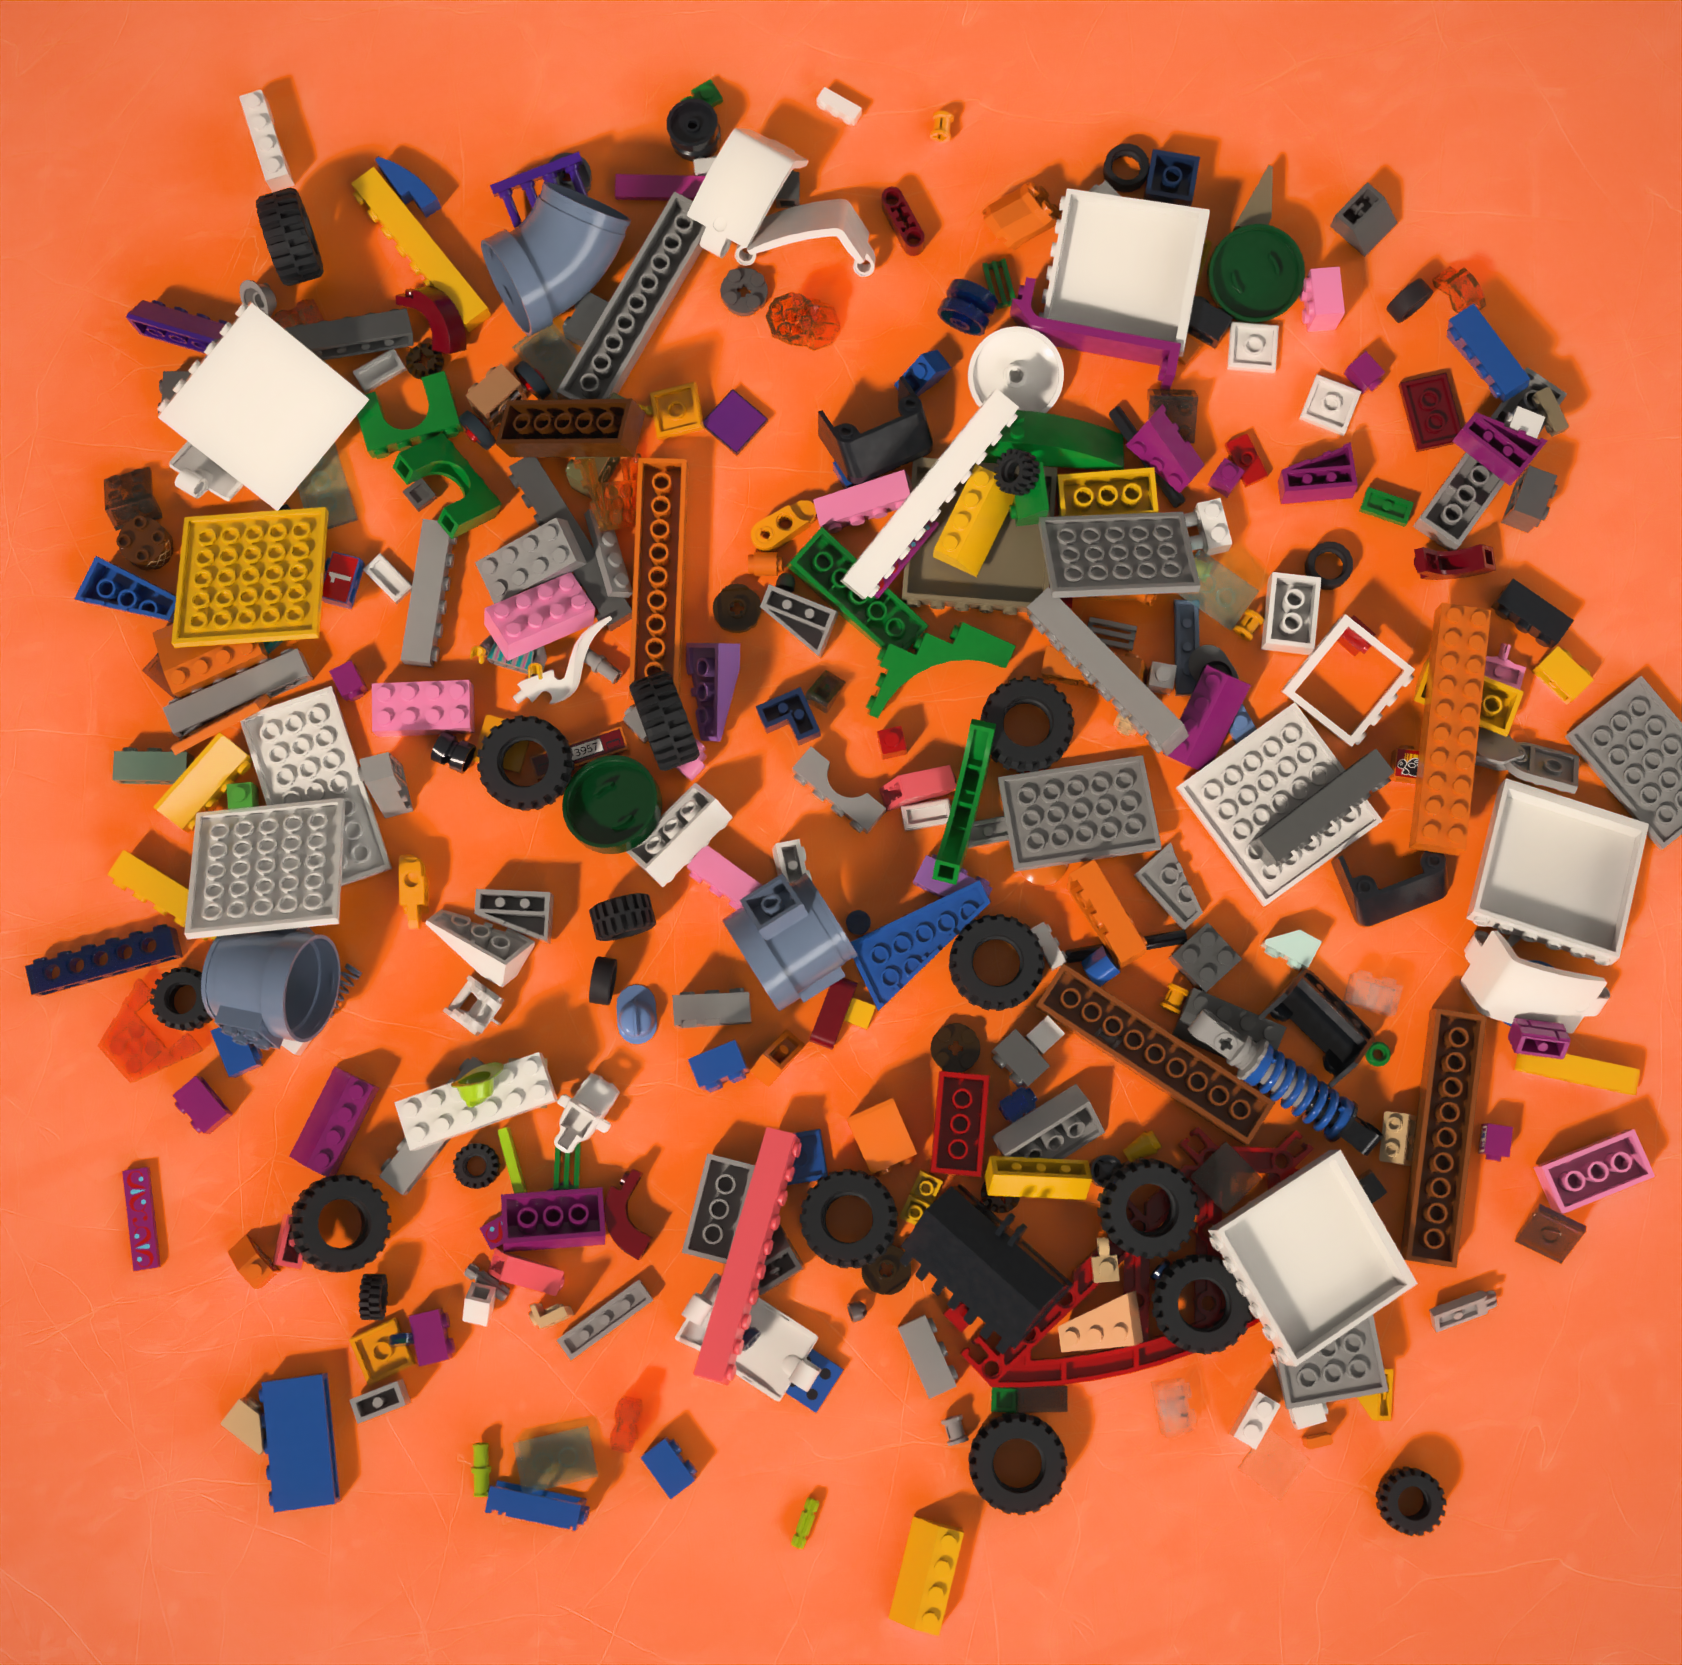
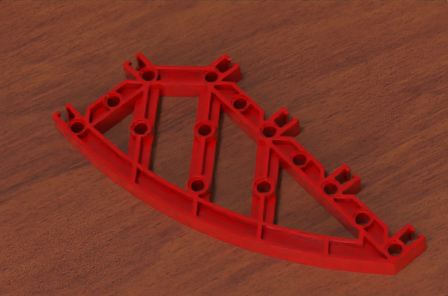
M1195 1127L1189 1133L1191 1137L1196 1135L1204 1144V1148L1198 1154L1187 1145L1190 1141L1188 1138L1181 1140L1177 1144L1196 1164L1183 1165L1179 1168L1184 1173V1176L1190 1179L1194 1185L1192 1189L1194 1192H1197L1199 1199L1196 1201V1206L1200 1208L1198 1216L1196 1215V1222L1198 1224L1196 1230H1194L1196 1235L1195 1255L1206 1254L1221 1259V1252L1213 1247L1210 1238L1204 1236L1203 1227L1207 1223L1214 1226L1222 1221V1172L1268 1174V1191L1300 1170L1295 1169V1167L1314 1149L1310 1144L1303 1142L1300 1145L1303 1149L1294 1157L1287 1151V1147L1294 1139L1300 1140L1303 1138L1297 1130L1291 1131L1275 1148L1216 1146L1199 1127ZM1208 1151L1212 1152L1216 1158L1212 1166H1208L1204 1162V1155ZM1279 1154L1286 1158V1165L1283 1168H1279L1275 1164V1158ZM1161 1187L1158 1188L1144 1202V1215L1128 1199L1126 1207L1133 1215L1128 1221L1131 1225L1135 1221L1142 1222L1144 1232L1157 1229L1166 1220L1169 1213L1170 1202L1167 1193ZM1110 1239L1109 1255H1117L1118 1265L1124 1260L1123 1295L1136 1291V1293L1142 1296V1304L1138 1307L1143 1337L1142 1343L1085 1354L1031 1359V1349L1100 1284L1093 1282L1091 1257L1098 1256V1248H1096L1072 1271L1071 1282L1074 1286L1069 1290L1071 1301L1066 1305L1058 1302L1034 1328L1035 1334L1033 1338L1029 1340L1024 1339L1016 1349L1010 1346L1004 1354L998 1351V1355H996L981 1337L977 1335L971 1342L974 1345L979 1343L987 1353V1356L980 1363H977L968 1355L970 1352L968 1347H964L960 1351V1354L991 1387H1037L1095 1381L1159 1366L1194 1353L1188 1352L1170 1342L1164 1334L1148 1339L1150 1259L1134 1256L1118 1247ZM1195 1280L1194 1322L1189 1325L1196 1328H1208L1219 1322L1224 1314L1225 1308L1221 1310V1289L1210 1280ZM1206 1296H1211L1214 1301L1213 1307L1209 1310H1205L1202 1307V1300ZM1252 1315L1251 1322L1248 1321L1246 1328L1248 1329L1256 1325L1260 1320ZM989 1361H995L998 1364V1370L993 1375L986 1374L984 1371V1366Z

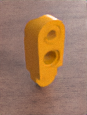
M800 500L757 522L751 530L753 545L761 552H774L787 544L815 522L817 513L814 503L809 500ZM787 520L792 523V526L788 529H783L779 526L780 523ZM765 533L770 534L768 539H764L761 536Z
M404 854L399 857V902L404 909V914H407L409 929H420L422 914H429V878L426 877V867L421 859L415 857L414 854Z

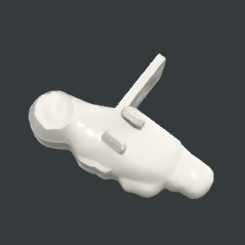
M590 1073L573 1098L567 1094L561 1095L557 1103L565 1109L560 1117V1131L554 1138V1145L565 1153H572L577 1144L589 1139L597 1129L602 1133L607 1132L611 1127V1123L605 1120L604 1117L614 1105L620 1093L613 1083L604 1080L602 1076Z

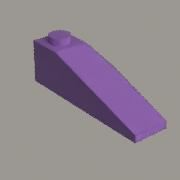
M686 643L687 674L692 676L694 687L691 688V694L697 700L698 708L695 713L702 741H721L740 670V644Z

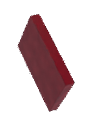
M1447 373L1400 382L1398 386L1416 452L1455 444L1452 441L1462 428Z

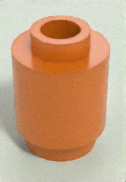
M754 552V554L748 555L749 574H754V576H778L779 571H783V557H779L778 552Z

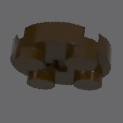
M731 584L723 588L718 596L715 597L713 614L723 630L731 633H743L757 625L761 616V602L758 595L749 587L743 584ZM734 603H739L740 607H744L740 614L730 611V608L735 606Z
M959 1023L948 1024L940 1028L934 1035L930 1046L931 1056L942 1070L962 1073L971 1068L978 1060L980 1042L976 1033L966 1025ZM953 1041H957L958 1045L963 1048L962 1051H958L956 1056L953 1055L951 1050H948V1046L953 1045Z
M890 1244L883 1257H878L876 1262L870 1265L862 1266V1278L870 1290L881 1295H893L905 1288L911 1276V1263L905 1267L900 1262V1258L904 1254L901 1248ZM884 1262L887 1265H893L891 1269L892 1275L889 1277L886 1274L881 1275L879 1273L882 1269L881 1264Z

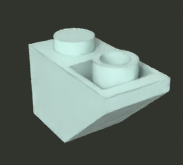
M1297 930L1266 939L1260 946L1265 948L1264 952L1267 955L1276 959L1281 957L1287 960L1286 964L1289 967L1300 971V969H1307L1322 941L1302 930Z

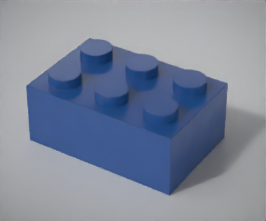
M736 1040L688 1059L698 1087L709 1093L722 1089V1083L729 1080L732 1083H736L746 1079L745 1074L750 1072Z

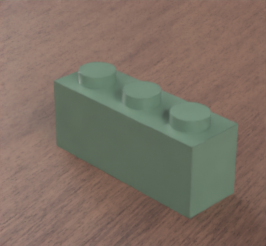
M124 747L122 751H114L112 780L119 784L173 785L194 761V756L186 752V750L175 755L172 749L171 752H162L160 748H147V751H138L137 748Z

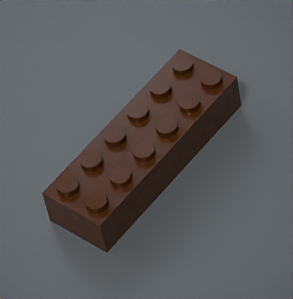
M632 398L510 400L506 403L496 445L509 457H635L645 412Z

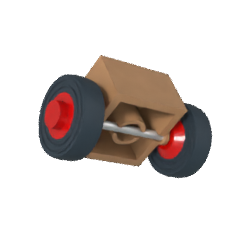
M525 361L519 362L513 368L520 382L501 363L497 367L494 366L489 369L481 382L474 383L468 389L466 397L473 411L480 418H477L467 410L458 419L466 429L465 434L474 443L477 442L486 450L496 443L489 428L494 430L501 423L507 401L527 400L525 395L527 391L539 400H544L551 393L540 371L536 368L533 369Z

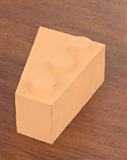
M1136 1291L1118 1297L1058 1326L1061 1352L1134 1346L1142 1343L1143 1337Z

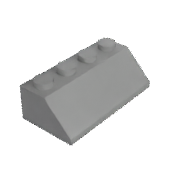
M1075 1084L993 1135L992 1138L1002 1156L1064 1159L1105 1133L1090 1101L1078 1085Z

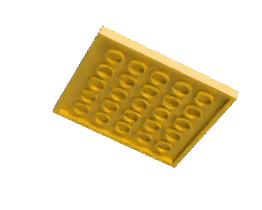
M318 507L184 517L171 641L174 648L319 638L329 514L327 508Z

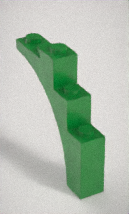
M959 622L958 626H953L949 638L952 639L951 643L928 633H923L922 636L918 635L912 648L916 650L914 654L887 643L886 647L881 646L876 657L879 660L877 666L886 669L885 673L881 672L875 683V686L878 687L875 696L870 695L865 708L869 709L867 714L878 718L888 700L899 687L914 675L935 665L950 661L973 660L1006 668L1016 645L964 622Z
M973 718L971 720L951 810L935 861L932 877L934 880L957 884L968 851L981 793L987 778L996 724Z

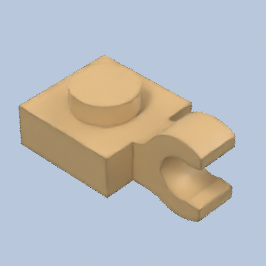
M1107 1237L1097 1238L1098 1256L1091 1257L1093 1282L1120 1281L1117 1255H1109V1239Z

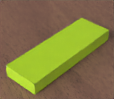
M508 1127L499 1129L497 1132L514 1193H528L511 1129Z

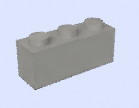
M925 1314L897 1326L928 1398L931 1399L957 1387L955 1380L959 1379L953 1364L948 1366L944 1357L948 1353L943 1341L937 1343L933 1333L938 1330L932 1317L927 1319Z

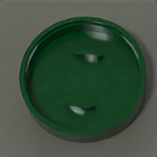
M1266 224L1246 225L1225 236L1213 250L1207 266V285L1218 308H1223L1233 319L1246 323L1265 322L1287 311L1300 295L1305 278L1304 259L1298 245L1284 231Z
M604 756L587 763L571 778L563 796V817L570 832L588 849L602 854H619L639 846L652 834L661 816L662 795L658 783L641 763L626 756Z

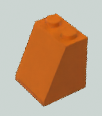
M893 1098L846 1118L871 1175L876 1173L877 1177L891 1172L890 1166L899 1163L900 1167L914 1161L912 1156L916 1155L917 1152Z

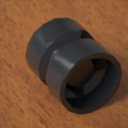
M444 731L436 740L431 753V760L442 765L448 763L450 769L464 774L473 760L476 746L465 740L458 742L456 736Z
M1101 1155L1094 1158L1089 1164L1092 1183L1104 1188L1102 1184L1105 1179L1109 1180L1111 1178L1110 1172L1115 1168L1120 1169L1122 1167L1120 1160L1111 1155Z

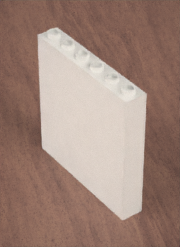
M1067 188L1066 196H1061L1059 210L1063 211L1062 218L1056 221L1055 234H1058L1057 243H1052L1050 257H1054L1053 266L1048 265L1046 280H1050L1048 289L1043 291L1042 303L1045 304L1044 313H1039V317L1181 343L1179 356L1183 357L1210 210Z
M250 301L248 305L243 303L235 312V315L238 317L232 324L227 322L219 332L222 337L218 342L212 341L206 347L204 353L207 355L201 362L196 360L188 371L191 375L187 380L181 379L175 385L173 391L176 393L170 400L165 398L158 406L157 410L160 411L158 418L278 511L365 406L369 398Z
M1506 778L1497 790L1466 919L1473 921L1478 926L1496 928L1502 934L1521 936L1527 942H1539L1545 944L1549 949H1561L1570 952V955L1574 957H1586L1594 960L1596 964L1611 966L1620 958L1649 824Z
M1341 1150L1327 1151L1208 1229L1211 1235V1244L1217 1251L1221 1252L1225 1268L1231 1274L1233 1273L1237 1280V1289L1243 1296L1247 1297L1251 1313L1262 1323V1331L1265 1337L1273 1342L1277 1349L1275 1350L1277 1358L1285 1365L1298 1366L1418 1284Z

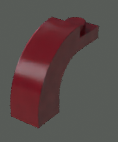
M428 285L416 289H406L405 293L395 295L396 305L417 309L426 317L432 332V350L448 354L466 350V333L461 315L455 304L444 292Z
M1484 544L1453 551H1435L1424 547L1414 550V566L1421 579L1448 580L1496 571L1493 547Z
M632 1169L631 1172L626 1171L619 1183L622 1185L621 1190L615 1186L610 1187L606 1197L604 1212L606 1226L614 1242L625 1253L637 1260H641L653 1237L635 1227L629 1218V1199L643 1176V1173Z

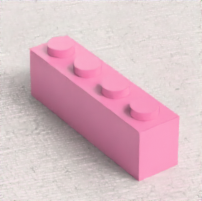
M901 470L813 499L819 525L829 533H837L843 527L849 525L858 526L871 518H883L889 512L895 511L901 506L913 491L910 476L905 470Z
M708 845L702 848L687 865L688 870L691 871L689 876L700 884L702 881L710 885L708 889L719 898L724 895L730 900L728 904L735 910L743 906L739 900L763 886Z

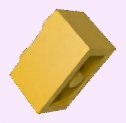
M1557 646L1532 672L1568 705L1594 679L1590 676L1591 674L1587 668L1578 665L1572 659L1573 657L1569 651Z

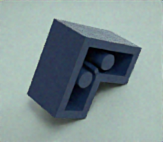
M801 687L756 706L757 714L766 734L789 725L798 746L821 737L820 729Z

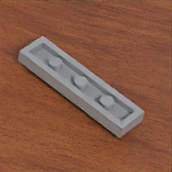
M588 509L584 516L607 595L609 597L629 598L633 591L610 513L605 510Z
M639 1279L558 1338L557 1342L572 1361L654 1299Z

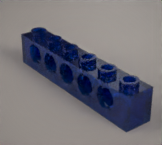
M167 924L153 927L151 932H132L128 934L129 938L122 940L119 937L105 940V944L100 946L89 944L82 946L81 951L78 952L63 951L57 953V957L48 960V957L35 959L33 964L25 966L31 995L41 997L182 958L183 954L177 929L168 927ZM155 940L156 948L154 951L149 952L147 949L148 943ZM127 947H131L132 955L125 959L123 955L124 950ZM107 953L108 961L105 965H101L100 957ZM83 960L84 968L77 972L76 964L78 961ZM58 966L60 969V974L57 978L54 979L52 977V971L55 967Z

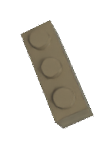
M1550 386L1537 391L1532 396L1533 405L1537 407L1539 415L1545 417V429L1547 433H1550L1551 437L1565 432L1570 427Z

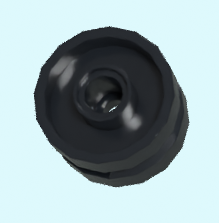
M697 98L685 99L677 103L670 110L666 119L667 132L676 154L685 160L693 162V159L699 157L709 158L718 150L721 143V129L717 114L710 104Z

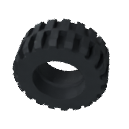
M286 188L259 196L256 200V208L260 226L281 282L284 285L292 286L320 278L324 272L321 255L309 217L298 191L294 188Z
M661 671L632 682L629 689L659 769L667 771L696 760L700 755L698 746L670 673Z
M1023 676L1021 680L1013 678L1008 680V683L1005 685L1000 684L996 687V691L987 698L980 720L996 724L991 758L996 763L998 761L1002 763L1003 768L1007 770L1010 768L1015 769L1016 773H1024V771L1035 772L1042 768L1045 770L1051 767L1055 761L1057 762L1067 750L1075 725L1074 717H1072L1073 709L1071 704L1066 702V695L1056 690V685L1053 683L1048 685L1044 683V679L1037 677V680H1031L1030 676ZM1020 704H1030L1040 708L1047 715L1050 724L1049 733L1040 744L1021 746L1008 738L1004 730V718L1012 707Z
M519 715L515 716L514 719L507 718L502 720L501 725L490 729V735L483 738V747L481 750H478L477 757H479V763L477 764V770L481 774L480 780L482 785L487 788V792L498 802L513 809H520L522 811L539 810L544 808L545 805L553 804L558 796L564 794L565 788L572 778V770H574V762L572 760L574 755L568 740L551 723L535 716L524 717ZM525 740L540 744L545 749L549 759V766L545 776L538 783L531 786L514 784L506 776L503 767L504 757L510 747L517 742Z
M996 914V916L985 915L978 920L971 921L959 932L950 951L949 972L951 973L953 985L956 986L958 993L965 997L969 1003L982 1007L985 1010L1003 1011L1004 1009L1018 1006L1031 996L1042 979L1045 961L1043 960V947L1038 942L1039 938L1036 933L1033 934L1030 927L1026 923L1022 924L1017 918L1012 916L1009 918L1005 917L1004 914ZM989 940H1003L1012 945L1018 953L1020 960L1019 971L1016 977L1005 985H989L983 982L975 973L973 967L974 954L980 945Z
M1135 1158V1161H1126L1122 1163L1120 1169L1115 1168L1110 1172L1111 1178L1104 1180L1102 1184L1104 1190L1098 1195L1100 1207L1097 1208V1212L1102 1220L1100 1222L1102 1229L1107 1232V1237L1113 1243L1134 1256L1154 1259V1256L1166 1257L1170 1251L1177 1252L1181 1249L1180 1244L1183 1241L1187 1243L1190 1240L1191 1236L1188 1234L1191 1229L1196 1230L1198 1224L1194 1220L1195 1215L1198 1216L1200 1208L1196 1206V1201L1199 1199L1197 1192H1194L1192 1189L1194 1185L1190 1179L1184 1176L1181 1170L1158 1159ZM1144 1184H1155L1160 1186L1169 1197L1170 1209L1164 1223L1153 1231L1144 1232L1137 1230L1127 1219L1126 1206L1128 1199L1138 1187Z
M843 1169L841 1172L835 1170L830 1172L829 1176L819 1178L817 1184L813 1188L810 1187L807 1191L808 1196L801 1205L803 1208L802 1214H800L801 1231L811 1250L825 1262L845 1269L850 1267L855 1269L862 1268L863 1265H870L876 1262L878 1257H883L889 1245L893 1244L895 1231L898 1230L897 1208L890 1192L873 1175L870 1176L861 1170ZM846 1195L857 1196L865 1200L873 1214V1222L868 1234L861 1240L852 1243H845L835 1239L828 1231L826 1225L828 1208L835 1200Z
M334 1175L311 1183L309 1188L303 1190L298 1195L300 1197L299 1200L294 1202L291 1208L294 1212L289 1217L288 1224L292 1225V1232H289L290 1240L294 1239L296 1244L293 1246L295 1251L302 1254V1259L307 1264L314 1265V1268L333 1273L351 1272L352 1270H359L365 1267L367 1263H372L377 1258L376 1254L383 1251L386 1246L384 1243L385 1238L390 1237L391 1230L387 1229L388 1223H392L391 1215H387L386 1209L390 1208L388 1202L382 1200V1192L379 1189H374L372 1187L373 1183L368 1180H361L359 1176ZM338 1199L347 1200L354 1204L360 1213L362 1222L361 1231L356 1241L344 1248L328 1245L322 1239L318 1228V1220L323 1207L329 1202Z
M1206 1254L1186 1255L1184 1258H1178L1173 1261L1169 1267H1165L1161 1272L1162 1275L1159 1280H1156L1154 1284L1155 1291L1151 1297L1153 1302L1152 1313L1153 1317L1156 1318V1325L1159 1330L1163 1332L1170 1342L1188 1352L1205 1355L1225 1351L1226 1347L1233 1346L1238 1342L1241 1334L1244 1335L1246 1333V1325L1248 1321L1251 1322L1253 1315L1250 1313V1303L1247 1297L1243 1296L1237 1289V1280L1233 1273L1231 1274L1225 1268L1223 1259ZM1198 1279L1214 1282L1220 1287L1225 1296L1226 1306L1222 1318L1215 1325L1208 1328H1196L1189 1325L1182 1318L1178 1308V1299L1182 1289L1188 1283Z
M1024 1412L1003 1413L1002 1416L994 1417L989 1420V1423L982 1426L971 1443V1450L968 1456L971 1479L979 1495L993 1508H998L1003 1513L1010 1515L1011 1513L1026 1515L1027 1512L1031 1511L1035 1513L1040 1511L1042 1506H1048L1052 1503L1053 1497L1056 1494L1059 1495L1062 1490L1061 1485L1066 1480V1466H1068L1065 1448L1051 1426L1039 1419V1417L1028 1415ZM1017 1438L1027 1440L1036 1446L1042 1461L1038 1477L1031 1484L1020 1488L1004 1484L997 1477L993 1465L997 1449L1004 1442Z

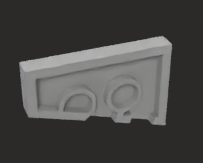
M1170 842L1142 867L1134 877L1172 919L1185 930L1203 912L1191 886H1189L1183 872L1184 870L1178 862Z

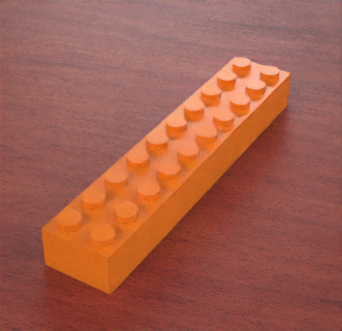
M638 458L629 686L632 682L661 671H667L670 673L680 697L689 467L687 459ZM629 689V697L631 701H634Z
M1442 602L1435 610L1409 840L1410 849L1456 856L1466 851L1491 618L1490 609Z

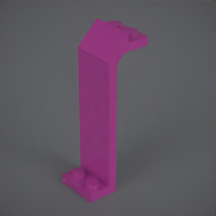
M1026 277L1025 285H1020L1017 299L1012 298L1010 316L1017 326L1040 332L1056 347L1158 365L1160 368L1157 380L1161 381L1160 389L1170 390L1176 374L1181 343L1039 317L1033 312L1031 307L1036 279Z

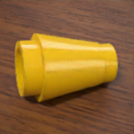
M1151 1130L1149 1132L1144 1131L1123 1151L1128 1160L1133 1162L1135 1158H1144L1158 1153L1157 1150L1162 1148Z

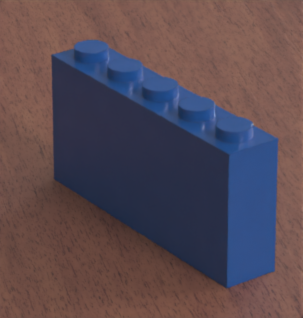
M328 1373L262 1382V1387L259 1388V1400L264 1405L261 1423L263 1429L266 1428L267 1439H264V1452L269 1457L266 1475L267 1479L271 1480L272 1491H269V1504L273 1506L274 1513L333 1505L340 1502Z

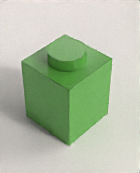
M252 782L226 784L228 809L259 806L258 786Z

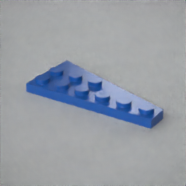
M981 880L850 942L858 955L854 958V962L878 1011L991 903Z

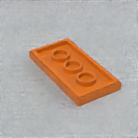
M262 694L191 731L172 745L173 753L177 755L259 712L271 699L268 694Z

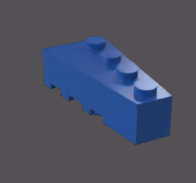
M1474 303L1449 319L1447 338L1475 369L1478 376L1487 383L1495 398L1499 397L1504 403L1529 386L1530 377Z

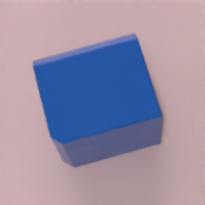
M1103 946L1081 962L1087 976L1099 987L1120 973L1119 967Z

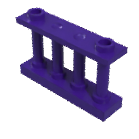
M579 152L490 185L494 197L499 196L500 199H503L514 229L522 223L512 198L513 190L522 188V191L525 190L530 205L533 208L537 200L534 182L543 179L544 182L558 184L556 181L557 173L566 171V174H569L575 190L588 196L578 172L580 169L579 165L582 164Z

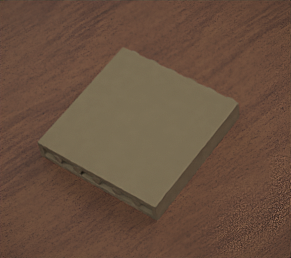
M921 457L913 461L911 476L913 490L938 460L937 458ZM974 463V465L970 468L969 471L972 472L976 463ZM980 463L979 466L997 474L994 468L999 467V464ZM1019 465L1016 467L1014 472L1015 480L1019 474ZM1043 467L1049 504L1047 517H1054L1057 468ZM959 482L954 488L957 491L954 497L948 503L944 501L939 507L941 513L935 519L939 525L904 567L902 601L908 607L913 608L921 607V605H930L932 609H945L946 606L954 607L957 611H969V608L979 609L981 613H992L993 610L1003 611V614L1016 615L1017 612H1024L1030 616L1031 614L1027 606L1049 587L1038 524L1016 527L1015 519H1011L1009 510L977 577L933 557V551L965 487L966 482L964 484Z

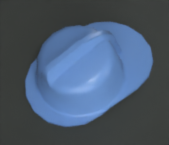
M642 985L628 986L621 991L617 998L618 1030L623 1039L631 1044L646 1043L653 1037L657 1028L655 998L652 992Z

